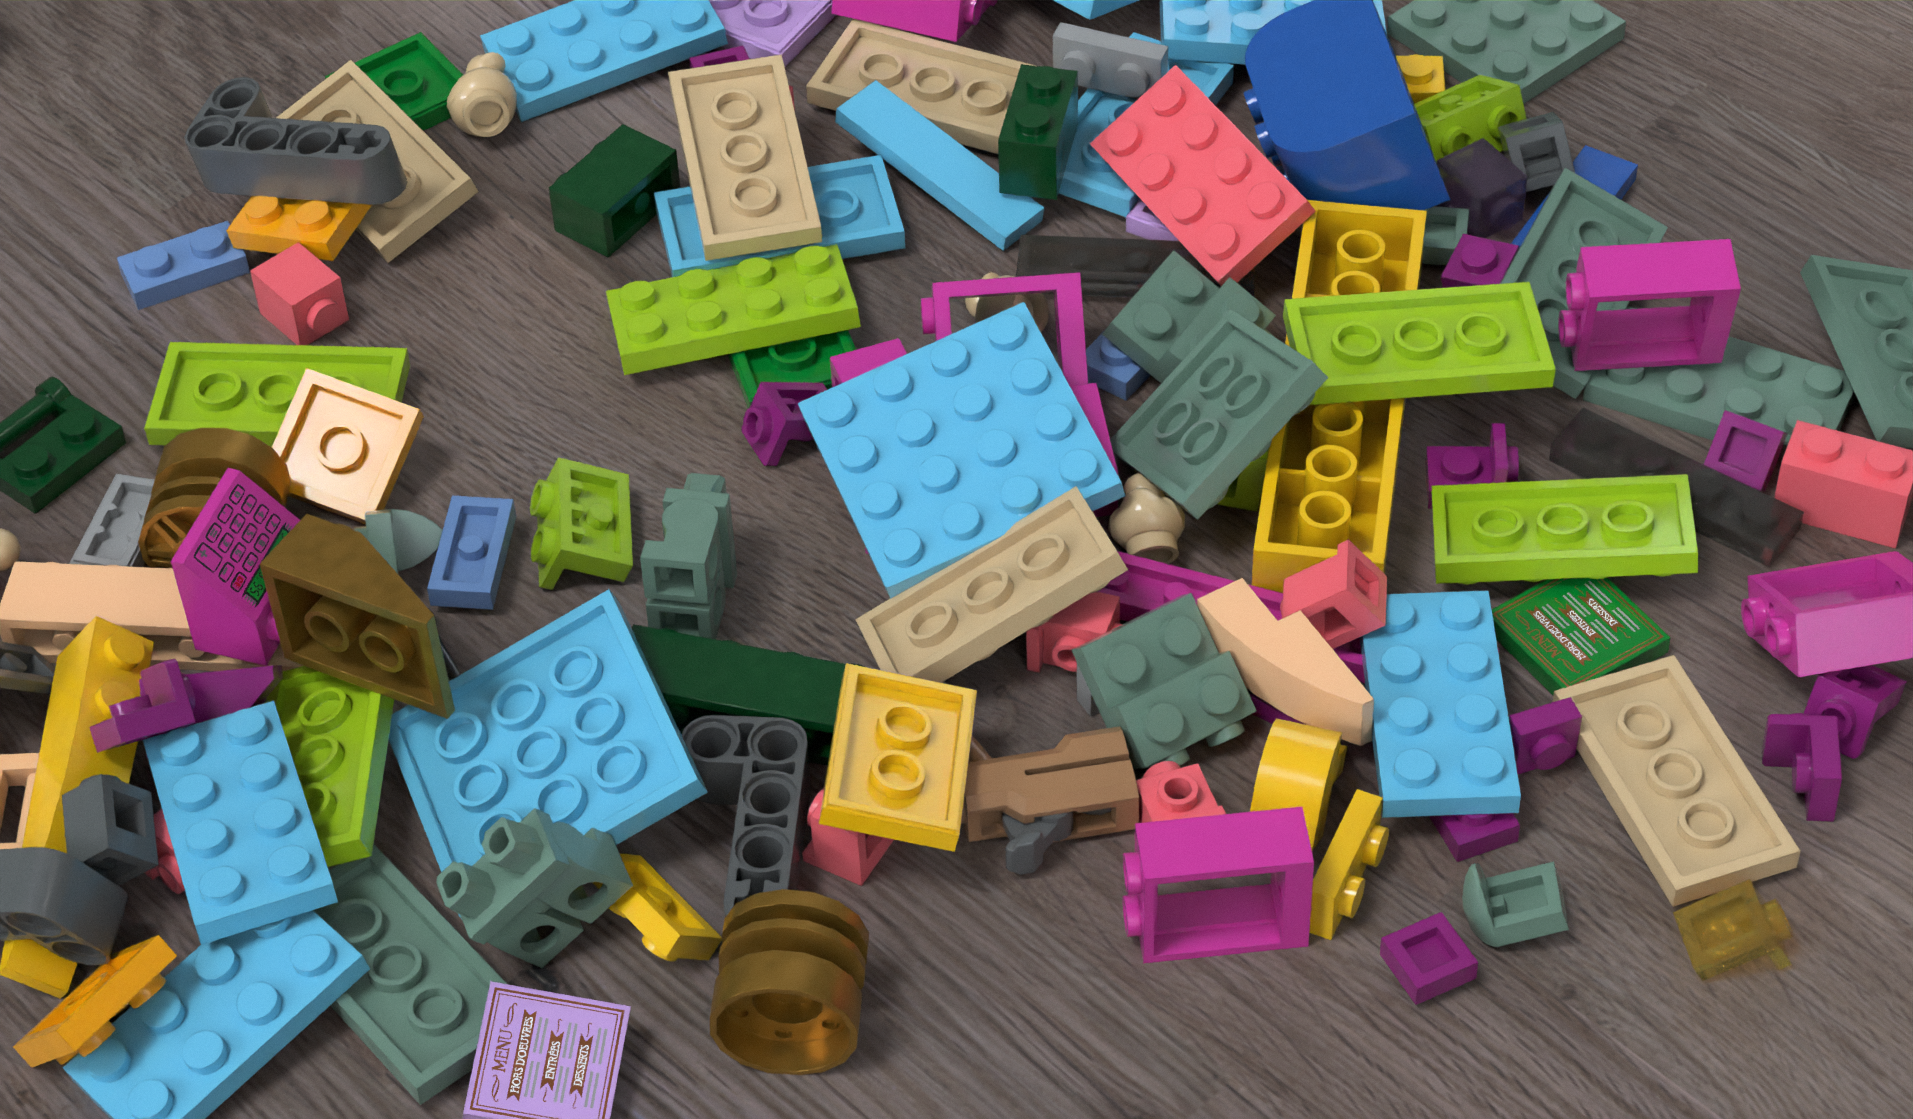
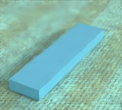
M877 80L836 108L835 122L877 155H881L886 162L1002 251L1042 222L1044 213L1042 205L1028 196L999 193V173Z

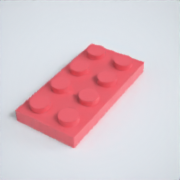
M1177 65L1172 67L1090 143L1104 161L1220 286L1229 277L1235 282H1239L1316 212L1307 199Z

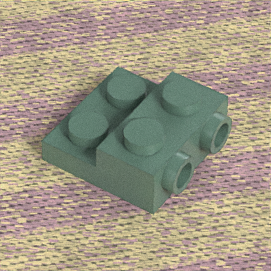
M1173 250L1114 318L1102 335L1162 384L1230 309L1272 336L1274 335L1266 327L1276 315L1231 277L1219 288Z
M1192 593L1181 595L1071 650L1106 727L1120 726L1123 730L1133 770L1152 767L1163 761H1173L1180 766L1190 760L1186 747L1204 738L1209 747L1231 740L1245 731L1241 719L1256 712V708L1230 651L1218 652Z

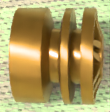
M198 428L177 435L164 446L152 487V495L138 539L143 560L150 568H172V558L227 468L240 470L276 501L286 507L291 486L287 464L269 445L252 435L232 429Z
M781 889L761 892L736 903L724 919L722 946L719 952V975L715 979L710 1012V1035L719 1049L742 1065L772 1074L806 1075L821 1073L844 1063L857 1048L862 1002L861 989L864 987L865 965L867 964L869 931L860 916L840 901L809 891Z

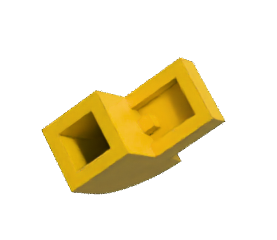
M1276 718L1262 753L1250 812L1303 807L1312 851L1323 837L1332 785L1343 772L1347 746L1340 744L1342 732Z

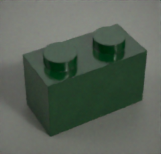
M1021 64L998 139L999 193L1057 200L1078 126V71L1058 69L1050 66Z
M622 124L605 140L597 143L590 153L568 172L560 175L554 184L549 187L555 231L609 258L657 215L654 192L681 188L676 149Z

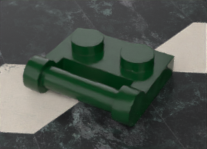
M53 376L47 378L35 388L36 395L0 422L1 453L52 414L57 417L4 459L0 458V491L34 514L38 513L126 444L121 425L73 396L68 388Z

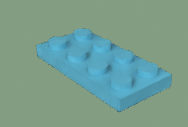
M574 0L480 35L485 54L490 52L498 53L505 60L504 73L515 86L517 93L515 111L521 122L728 44L725 28L709 0Z
M1160 0L1161 45L1168 46V59L1245 64L1246 49L1254 35L1265 24L1275 17L1313 0ZM1373 0L1386 31L1382 0Z
M1135 32L1129 37L1161 44L1159 40ZM1168 59V71L1177 65L1215 106L1233 83L1234 65ZM1091 88L1085 91L1078 100V126L1059 194L1124 217L1129 214L1140 198L1104 161L1090 143L1138 99Z
M877 155L808 167L821 223L822 242L705 261L691 188L685 187L654 192L656 212L672 277L680 276L694 269L711 270L736 265L748 258L760 257L766 259L795 253L808 246L825 247L837 244L842 259L904 249L905 231L882 156Z
M1489 591L1387 594L1386 626L1359 637L1366 690L1374 698L1372 742L1379 796L1383 797L1382 818L1519 813L1521 793Z
M274 701L143 740L201 945L338 902Z
M313 910L200 945L164 977L167 980L166 983L150 999L136 1009L130 1007L112 1024L116 1030L106 1041L85 1057L78 1053L63 1069L72 1081L110 1119H206L368 972L370 967L363 955Z

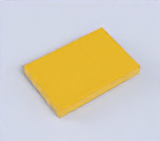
M846 663L841 682L819 824L955 852L960 834L977 690Z

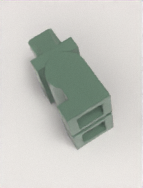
M691 473L687 475L683 489L666 488L662 501L664 510L662 514L664 541L646 540L640 556L644 595L647 598L648 627L672 629L679 633L716 639L726 604L725 587L734 588L737 577L730 494L726 493L724 477L720 475Z
M536 808L520 822L501 817L485 832L484 840L481 844L485 854L474 865L470 866L463 862L457 863L453 861L437 876L436 881L445 906L460 914L469 939L481 944L488 942L494 947L540 968H543L584 931L580 920L590 924L593 923L633 886L612 835L595 828H591L583 835L567 823L559 821L553 823L549 814ZM589 882L603 883L598 892L590 897L587 896L583 884ZM545 925L555 926V929L549 936L542 940L540 939L536 927Z

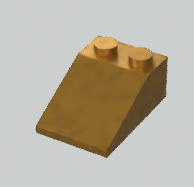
M306 514L260 563L284 658L448 719L455 711L434 614L361 532L355 531L344 524H335Z

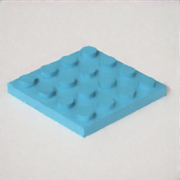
M1025 302L798 403L808 429L890 599L1000 538L1016 522L1077 486L1092 511L1125 497L1119 476Z
M610 589L450 680L449 685L455 711L448 719L411 705H407L392 714L389 742L441 872L453 861L457 863L463 862L470 866L474 865L485 854L481 845L485 832L501 817L520 822L536 808L549 814L553 823L558 821L567 823L583 835L591 828L612 835L615 845L708 793L627 617Z

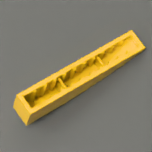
M95 616L57 656L22 848L44 847L67 853L62 795L78 787L84 779L100 774L116 776L122 782L129 784L138 741L97 753L89 727L112 718L109 710L110 705L140 696V672L150 667L153 641ZM31 939L5 940L0 963V975L61 999L68 993L77 963L52 953Z

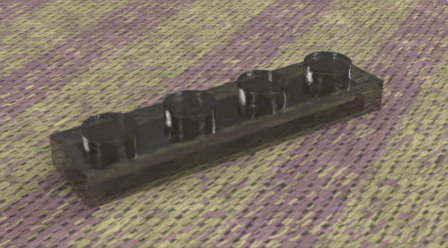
M1020 235L1016 277L1080 272L1083 296L1133 298L1173 250L1217 287L1221 288L1216 280L1179 241ZM1256 266L1237 282L1253 297L1255 292Z
M1582 408L1551 443L1549 461L1585 479L1688 474L1695 532L1765 566H1772L1801 529L1803 511L1588 409Z

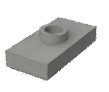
M116 474L69 564L143 567L145 561L141 555L138 539L155 479Z

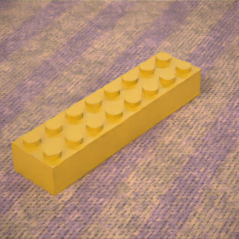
M1307 200L1316 212L1303 223L1292 299L1419 290L1427 211ZM1286 334L1285 344L1290 347L1288 337ZM1406 398L1308 405L1303 411L1295 414L1273 437L1268 451L1253 549V586L1283 593L1285 578L1337 555L1338 544L1348 539L1385 574Z

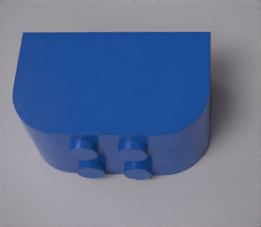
M1313 0L1275 17L1254 35L1245 53V65L1253 88L1243 93L1256 123L1254 127L1267 159L1271 157L1274 165L1278 166L1276 167L1277 170L1307 200L1413 210H1426L1451 200L1373 0Z

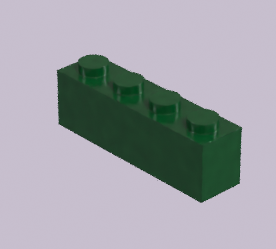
M633 624L632 630L681 735L684 728L691 721L702 716L724 715L789 719L801 725L806 732L809 762L828 766L841 682L846 664L807 657L796 652H780L742 645L732 640L721 641L679 633L672 629H657ZM851 663V664H853V665H858V666L865 667V666L860 665V664Z

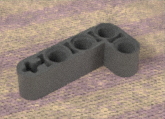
M248 77L234 78L217 86L184 136L185 143L205 188L214 193L375 205L392 201L406 189L408 182L390 133L383 126L273 118L259 83Z
M710 715L691 721L684 728L682 737L708 793L697 799L710 804L737 805L723 901L725 917L736 903L756 893L781 889L797 890L811 790L806 732L801 725L793 720L774 717Z
M44 847L0 849V941L31 939L52 953L69 961L98 966L110 962L128 901L127 892L67 853Z

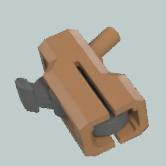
M1120 726L1067 734L1054 749L992 758L972 734L961 824H964L969 842L1008 837L1010 842L1005 847L1006 868L1009 871L1015 872L1018 875L1035 872L1043 862V853L1053 842L1134 830L1135 823H1139L1137 782L1131 760L1129 759L1123 730Z

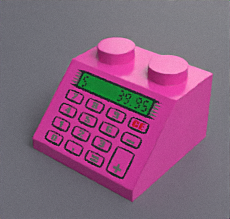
M227 468L172 558L171 565L195 650L267 666L280 644V639L260 563L295 527L300 519L240 470Z

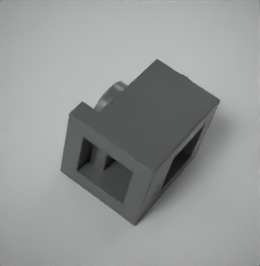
M1554 112L1497 127L1507 169L1516 182L1519 194L1554 185L1565 168L1575 173L1563 122Z
M100 774L84 779L78 787L62 795L67 854L77 858L118 886L159 865L150 791L122 782L116 776Z

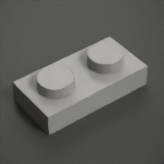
M1060 22L1053 34V68L1078 71V86L1139 99L1168 72V46Z

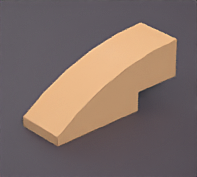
M1243 578L1197 599V606L1218 652L1230 651L1241 678L1249 691L1284 714L1306 725L1342 732V740L1359 746L1372 741L1374 698L1301 610L1277 621Z

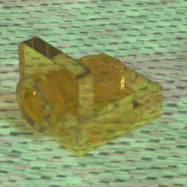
M1751 879L1673 912L1693 969L1702 981L1766 954L1769 955L1778 970L1792 965L1783 941L1794 937L1785 912L1776 898L1765 902Z

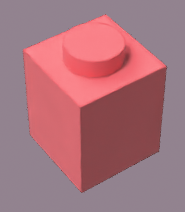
M299 242L250 270L260 314L296 345H309L349 321L340 276Z

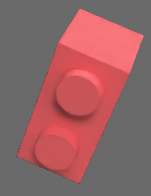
M1797 420L1781 462L1771 515L1896 549L1913 497V450Z

